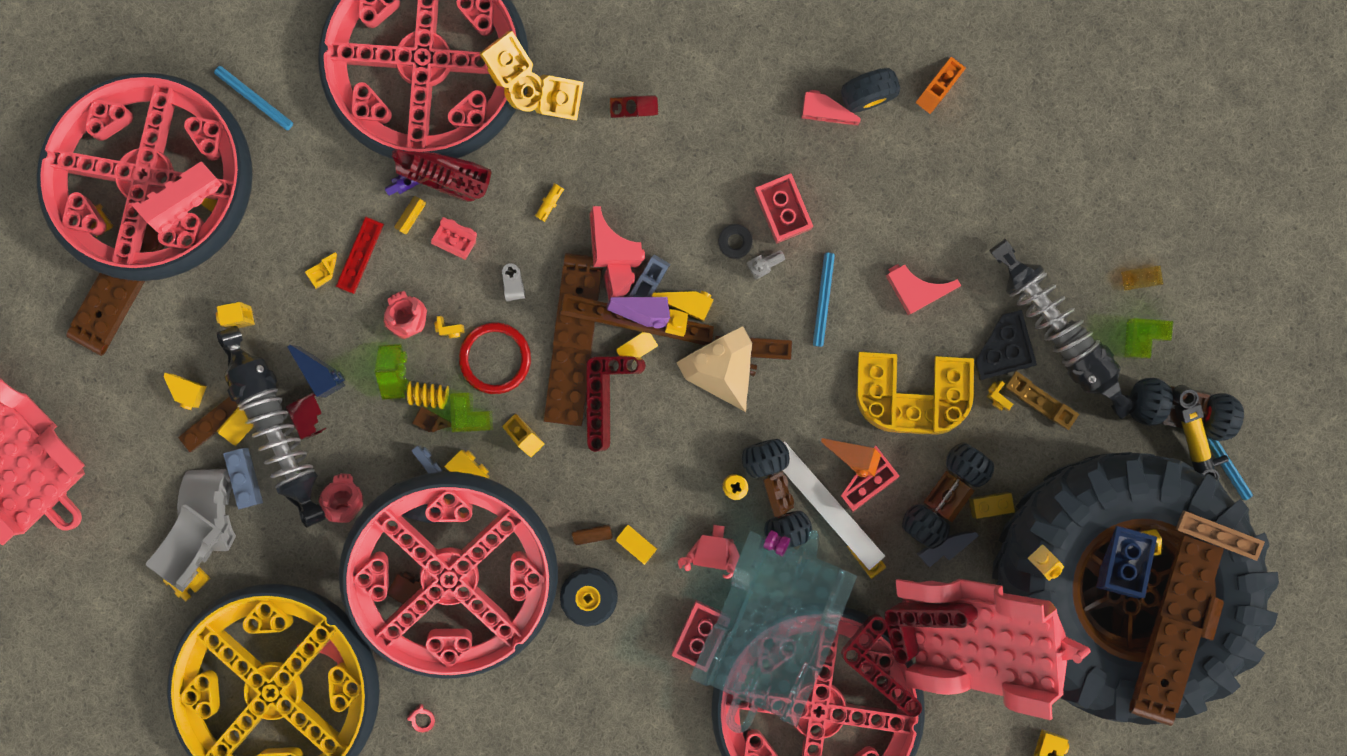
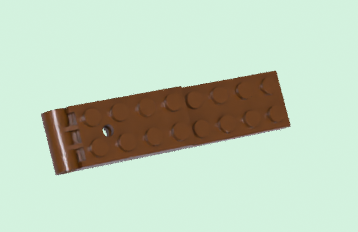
M148 223L140 253L159 251L165 247L158 240L159 233ZM135 228L130 230L129 236L134 234ZM130 247L126 248L125 255L130 252ZM99 273L73 319L66 337L100 356L104 355L145 281L120 279Z
M565 253L544 422L582 426L587 393V362L591 359L596 322L560 313L564 294L595 301L599 300L603 267L593 266V256ZM582 288L583 293L577 294L576 290Z
M1181 535L1133 697L1129 704V713L1169 726L1173 725L1202 635L1201 623L1224 548ZM1162 679L1165 680V682H1164L1163 685H1161V680H1162Z

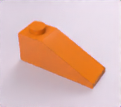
M950 57L916 101V104L931 114L966 67L953 57Z
M821 439V442L853 469L856 475L875 477L881 454L875 448Z

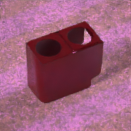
M655 95L610 98L611 118L658 115L657 97ZM629 100H633L636 104V110L632 114L628 113L626 109V103ZM618 104H621V112L615 114V110H618Z
M314 392L286 406L299 437L303 440L318 435L326 429L323 428L316 432L314 426L318 423L317 416L322 413L314 397L316 396Z

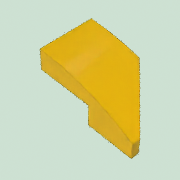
M336 252L322 259L321 263L305 271L315 289L332 279L337 259Z

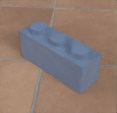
M241 448L223 453L238 509L262 504L263 500L249 448Z

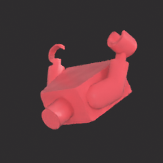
M713 525L712 536L702 535L688 554L678 560V566L681 569L685 565L686 571L691 570L690 563L696 566L727 570L730 574H723V578L729 579L734 575L740 555L733 539L723 538L725 526Z

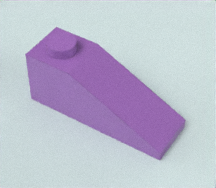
M611 297L607 304V310L646 327H666L670 319L667 297Z

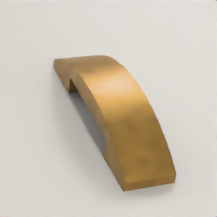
M1017 371L1014 372L1005 386L1023 402L1067 430L1071 428L1079 416L1076 411L1051 397Z

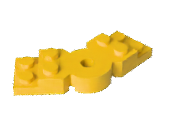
M509 30L479 53L496 85L504 87L505 98L513 108L523 111L535 110L539 114L577 120L583 82L549 75H541L539 77L532 73L533 63L513 31ZM527 87L528 91L527 94L524 96L523 89Z

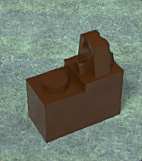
M408 572L398 573L389 587L387 595L404 604L422 587L420 578L415 581V577ZM423 600L417 601V603L421 605L426 603Z

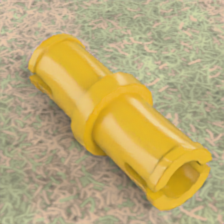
M553 183L546 198L543 197V203L534 216L545 222L553 207L557 206L556 202L564 189Z

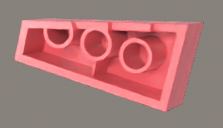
M201 161L180 174L178 181H169L164 184L162 191L156 194L153 191L147 195L148 200L141 204L137 201L132 206L154 230L161 234L168 231L178 219L184 218L193 207L199 206L209 194H214L222 184Z

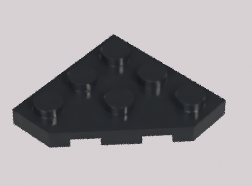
M1022 310L1001 315L975 361L980 380L1037 365Z

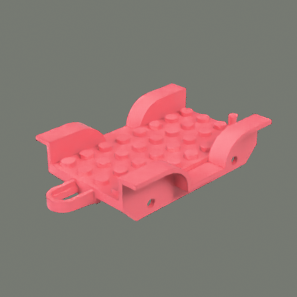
M0 378V544L4 545L13 535L24 534L44 514L61 530L75 529L80 524L82 515L80 510L67 497L66 492L85 474L83 470L85 464L60 440L54 431L57 425L28 395L16 391ZM59 501L73 515V520L70 523L65 522L53 509Z
M958 579L951 583L896 580L897 597L909 599L910 603L972 604L978 611L977 619L964 628L914 627L919 653L915 656L916 663L905 670L907 687L945 695L959 694L970 689L1003 696L1004 705L1014 712L1047 720L1053 719L1052 704L1063 695L1067 660L1073 659L1075 663H1081L1082 659L1091 651L1089 647L1066 637L1057 614V608L1051 601L1003 593V586L965 579Z

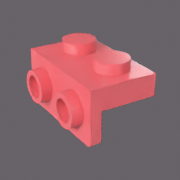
M442 217L440 226L433 236L431 244L466 260L476 243L477 233L469 227L457 224L452 219Z

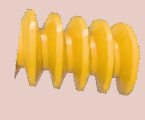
M409 381L407 387L409 405L416 403L417 406H421L423 403L424 407H428L431 403L432 408H436L438 405L440 409H443L447 404L449 386H446L445 391H443L442 385H439L437 390H435L434 384H431L430 388L427 389L426 383L420 388L419 382H416L415 386L412 387V383Z
M731 474L724 479L723 490L730 499L740 500L748 492V483L742 476ZM737 482H739L738 486L740 487V489H735L733 492L731 484H736Z

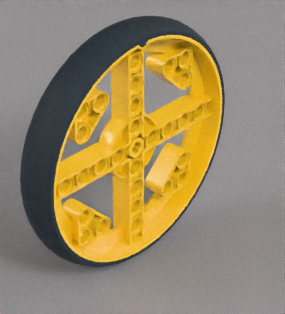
M262 584L245 587L233 591L210 604L193 620L181 637L171 661L167 685L168 708L171 721L181 745L189 756H233V752L262 719L277 720L282 718L287 719L323 752L319 756H358L373 730L378 712L380 693L379 676L371 648L358 635L347 614L336 604L313 591L285 584ZM265 604L270 607V613L266 612ZM293 616L302 618L315 626L285 663L267 662L263 664L224 630L235 621L244 617L246 618L243 621V628L251 634L284 631L293 624ZM279 617L283 618L284 626L279 623ZM252 619H255L257 621V627L253 625ZM320 629L326 631V637L320 634ZM214 635L218 637V643L214 641ZM330 640L334 643L344 660V663L337 664L328 673L331 708L336 712H342L349 707L340 733L301 699L303 685L299 675ZM308 643L313 645L314 651L308 649ZM228 648L232 650L233 656L229 655ZM208 649L245 682L244 698L247 707L218 741L213 737L204 719L211 717L220 709L217 674L212 670H206L199 674L202 660ZM295 658L300 659L301 666L296 664ZM242 661L246 662L247 669L242 666ZM337 669L342 671L343 677L337 675ZM283 672L287 673L289 680L283 677ZM256 674L261 676L262 682L257 679ZM203 677L207 678L208 684L204 682ZM351 682L357 685L358 690H354L351 687ZM191 691L195 693L196 699L192 697ZM339 697L345 700V705L339 702ZM285 700L290 702L291 708L286 706ZM259 701L263 703L264 709L259 707ZM205 704L210 707V712L207 711ZM300 713L304 714L305 720L300 718ZM246 716L251 718V723L246 720ZM314 726L320 729V733L315 732ZM234 730L239 733V737L235 736ZM328 739L333 740L335 746H331ZM222 745L226 747L227 752L222 749ZM287 747L268 748L257 756H304L300 748Z

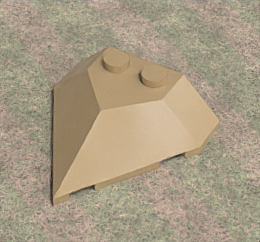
M742 326L676 363L687 381L746 412L752 341Z

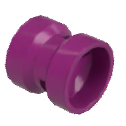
M771 530L765 540L764 548L769 551L774 550L776 554L783 556L790 543V538L786 536L781 537L777 532Z

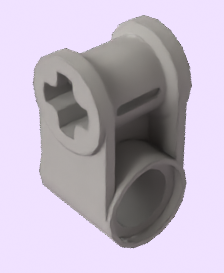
M506 264L502 269L506 301L525 299L520 269L515 264ZM511 267L516 271L512 278L506 274Z

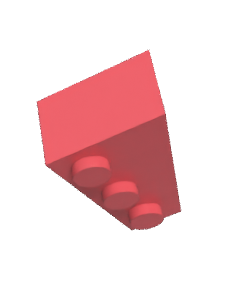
M877 446L874 448L881 454L875 477L855 475L841 495L842 500L852 513L900 477Z

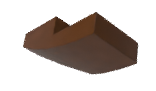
M423 406L420 407L412 424L428 432H436L437 430L453 426L452 422Z

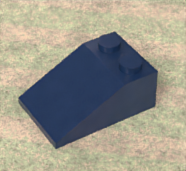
M287 346L316 397L326 398L345 387L343 382L345 378L340 371L337 372L336 369L300 346Z
M1116 526L1100 567L1096 588L1133 598H1145L1157 537Z

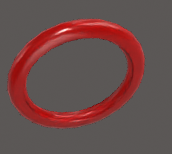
M500 322L486 323L473 329L464 339L459 352V365L464 378L473 388L487 394H502L518 387L528 374L531 364V352L524 336L512 326ZM489 332L507 334L516 341L521 352V365L517 374L508 382L500 385H490L480 381L472 373L468 362L469 351L474 341Z

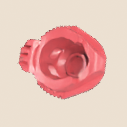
M400 291L388 298L389 306L385 310L384 323L389 331L399 338L407 339L423 330L427 309L419 299L411 296L408 297L405 291Z
M340 473L333 477V483H330L322 490L318 502L324 511L325 518L329 522L349 523L363 507V495L359 487L354 484L351 474Z

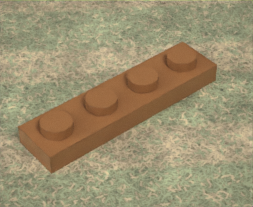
M1184 510L1176 527L1178 531L1256 561L1265 541Z

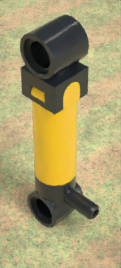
M1178 385L1172 391L1173 400L1179 404L1174 407L1177 418L1182 423L1193 468L1198 473L1204 475L1208 473L1219 479V473L1215 470V466L1227 463L1229 458L1227 455L1212 459L1202 422L1204 415L1201 404L1198 403L1199 396L1196 391L1188 386Z

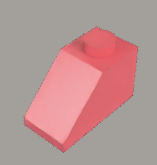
M607 264L604 280L608 300L611 297H624L629 292L631 284H634L635 275L631 272L630 265Z

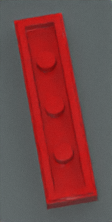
M365 216L336 287L355 294L384 226L383 223Z

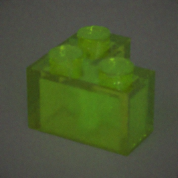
M1140 318L1128 319L1125 358H1151L1152 341L1165 342L1172 340L1173 321Z
M402 344L378 346L375 375L382 400L405 398L409 380L405 379L406 369L404 363H407L406 351L403 352Z
M473 393L450 394L452 432L493 430L492 411L473 412Z

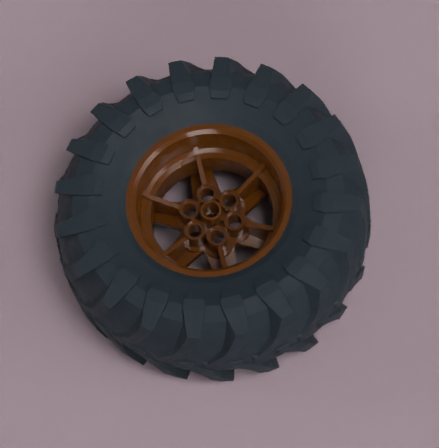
M1106 453L1088 457L1058 468L1044 478V482L1024 495L1016 506L1019 510L1008 520L1001 532L998 541L1003 544L993 562L992 579H998L996 585L1003 586V593L1051 601L1057 608V614L1066 637L1090 648L1091 652L1082 659L1081 663H1075L1073 659L1067 660L1063 695L1060 697L1062 700L1106 720L1142 725L1162 724L1129 713V704L1133 697L1153 631L1152 628L1143 633L1132 635V629L1140 610L1157 618L1163 596L1156 590V586L1170 575L1181 535L1214 545L1176 530L1183 510L1265 541L1257 561L1224 548L1210 596L1224 601L1215 637L1213 640L1200 638L1176 718H1188L1207 711L1205 702L1223 699L1241 687L1235 676L1254 668L1261 661L1265 652L1256 647L1257 641L1267 632L1271 631L1276 624L1278 613L1267 610V603L1271 594L1277 589L1279 579L1278 572H1267L1265 557L1269 548V541L1266 534H1255L1249 520V508L1241 499L1234 502L1227 495L1219 479L1210 474L1205 476L1202 473H1198L1193 467L1173 458L1170 459L1146 453ZM1116 526L1138 532L1157 530L1162 537V548L1167 554L1157 557L1152 561L1150 570L1152 579L1148 582L1146 593H1150V599L1147 602L1144 601V598H1133L1116 593L1115 597L1110 598V591L1096 588L1097 584L1082 591L1085 568L1098 578L1105 554L1097 549L1111 540ZM1042 544L1064 566L1061 574L1050 581L1028 560V557ZM1131 600L1132 607L1126 610L1125 605ZM1111 606L1110 632L1103 629L1093 619L1089 611ZM1164 679L1161 680V685L1164 684Z

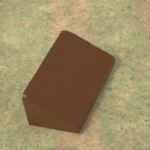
M609 524L572 532L575 545L613 538L611 525Z
M1213 596L1209 597L1200 627L1203 629L1202 638L1214 639L1224 604L1223 600Z

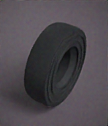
M739 224L725 227L718 239L721 252L732 259L746 256L753 244L750 231ZM733 234L740 235L743 239V244L738 249H733L728 244V238Z

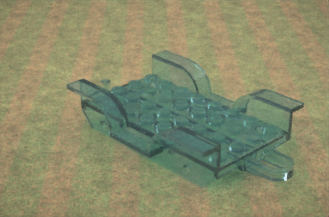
M815 530L810 531L809 540L802 544L798 550L788 547L783 556L776 554L774 550L769 551L764 548L767 537L750 531L737 562L731 581L732 587L719 619L711 629L690 678L691 680L705 686L711 685L734 696L726 716L727 726L733 732L742 733L748 730L759 707L780 716V720L797 727L816 679L822 671L857 575L817 558L819 534ZM741 700H744L752 705L744 724L738 725L735 723L734 717Z

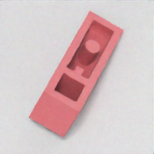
M810 90L804 95L802 119L859 125L860 117L827 95L821 94L820 91Z

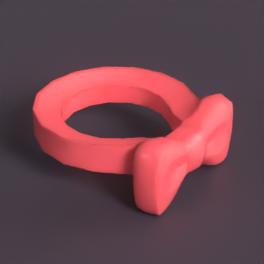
M420 704L407 716V720L412 722V726L416 731L423 733L433 728L435 717L431 711L423 708V704ZM416 714L429 715L431 718L430 724L427 727L418 726L415 720Z

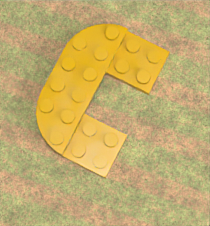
M859 352L856 392L859 410L870 424L887 432L931 435L949 432L956 428L968 416L974 397V359L936 356L934 358V395L896 393L897 354Z

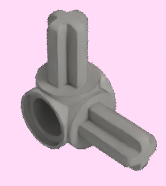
M779 250L767 257L757 256L748 261L747 265L756 280L770 273V268L784 261L785 256Z

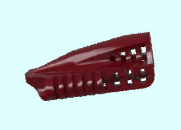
M395 149L392 152L396 165L395 170L398 175L465 202L480 199L487 191L491 178V169L437 153L402 151L399 149Z

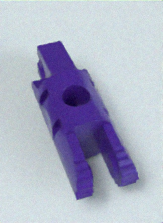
M398 175L391 179L392 184L385 187V191L388 196L396 192L402 194L420 183L413 180L407 183L404 180L406 177Z

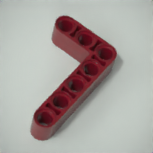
M593 357L588 360L587 445L591 451H606L610 446V375L641 374L646 366L645 361L641 357ZM634 360L637 363V367L635 370H633L631 366ZM599 361L601 367H600V369L597 371V369H596V364H597V362ZM616 361L619 364L617 370L614 369V363ZM597 381L601 383L599 390L596 388ZM598 400H600L601 407L599 409L596 407V402ZM598 419L601 421L600 428L596 425ZM598 438L601 440L600 447L596 444Z
M898 603L885 612L884 617L895 660L905 664L918 655L919 647L914 627L964 628L977 619V609L968 603Z
M873 614L867 618L841 651L842 658L910 717H916L922 711V705L918 699L866 655L887 628L886 621L880 615ZM874 620H881V626L878 629L872 628ZM862 635H868L869 637L866 644L859 643V638ZM850 650L856 651V656L853 659L846 658V654ZM865 663L871 664V669L868 672L861 670L862 665ZM885 676V683L878 685V677ZM895 689H900V696L892 697V692ZM910 702H916V707L913 710H907V705Z

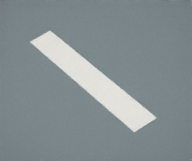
M783 442L789 450L790 460L788 467L782 471L869 570L873 568L885 555L788 444Z

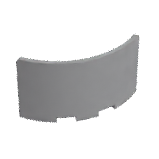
M226 469L188 470L183 477L179 489L177 515L179 516L183 504L189 506L222 530L219 541L211 549L213 551H229L236 537L229 515L225 513V505H229L232 489L229 473Z
M183 504L174 526L156 552L146 562V566L183 592L198 574L196 570L202 561L205 563L213 552L211 548L219 541L222 530L189 506Z

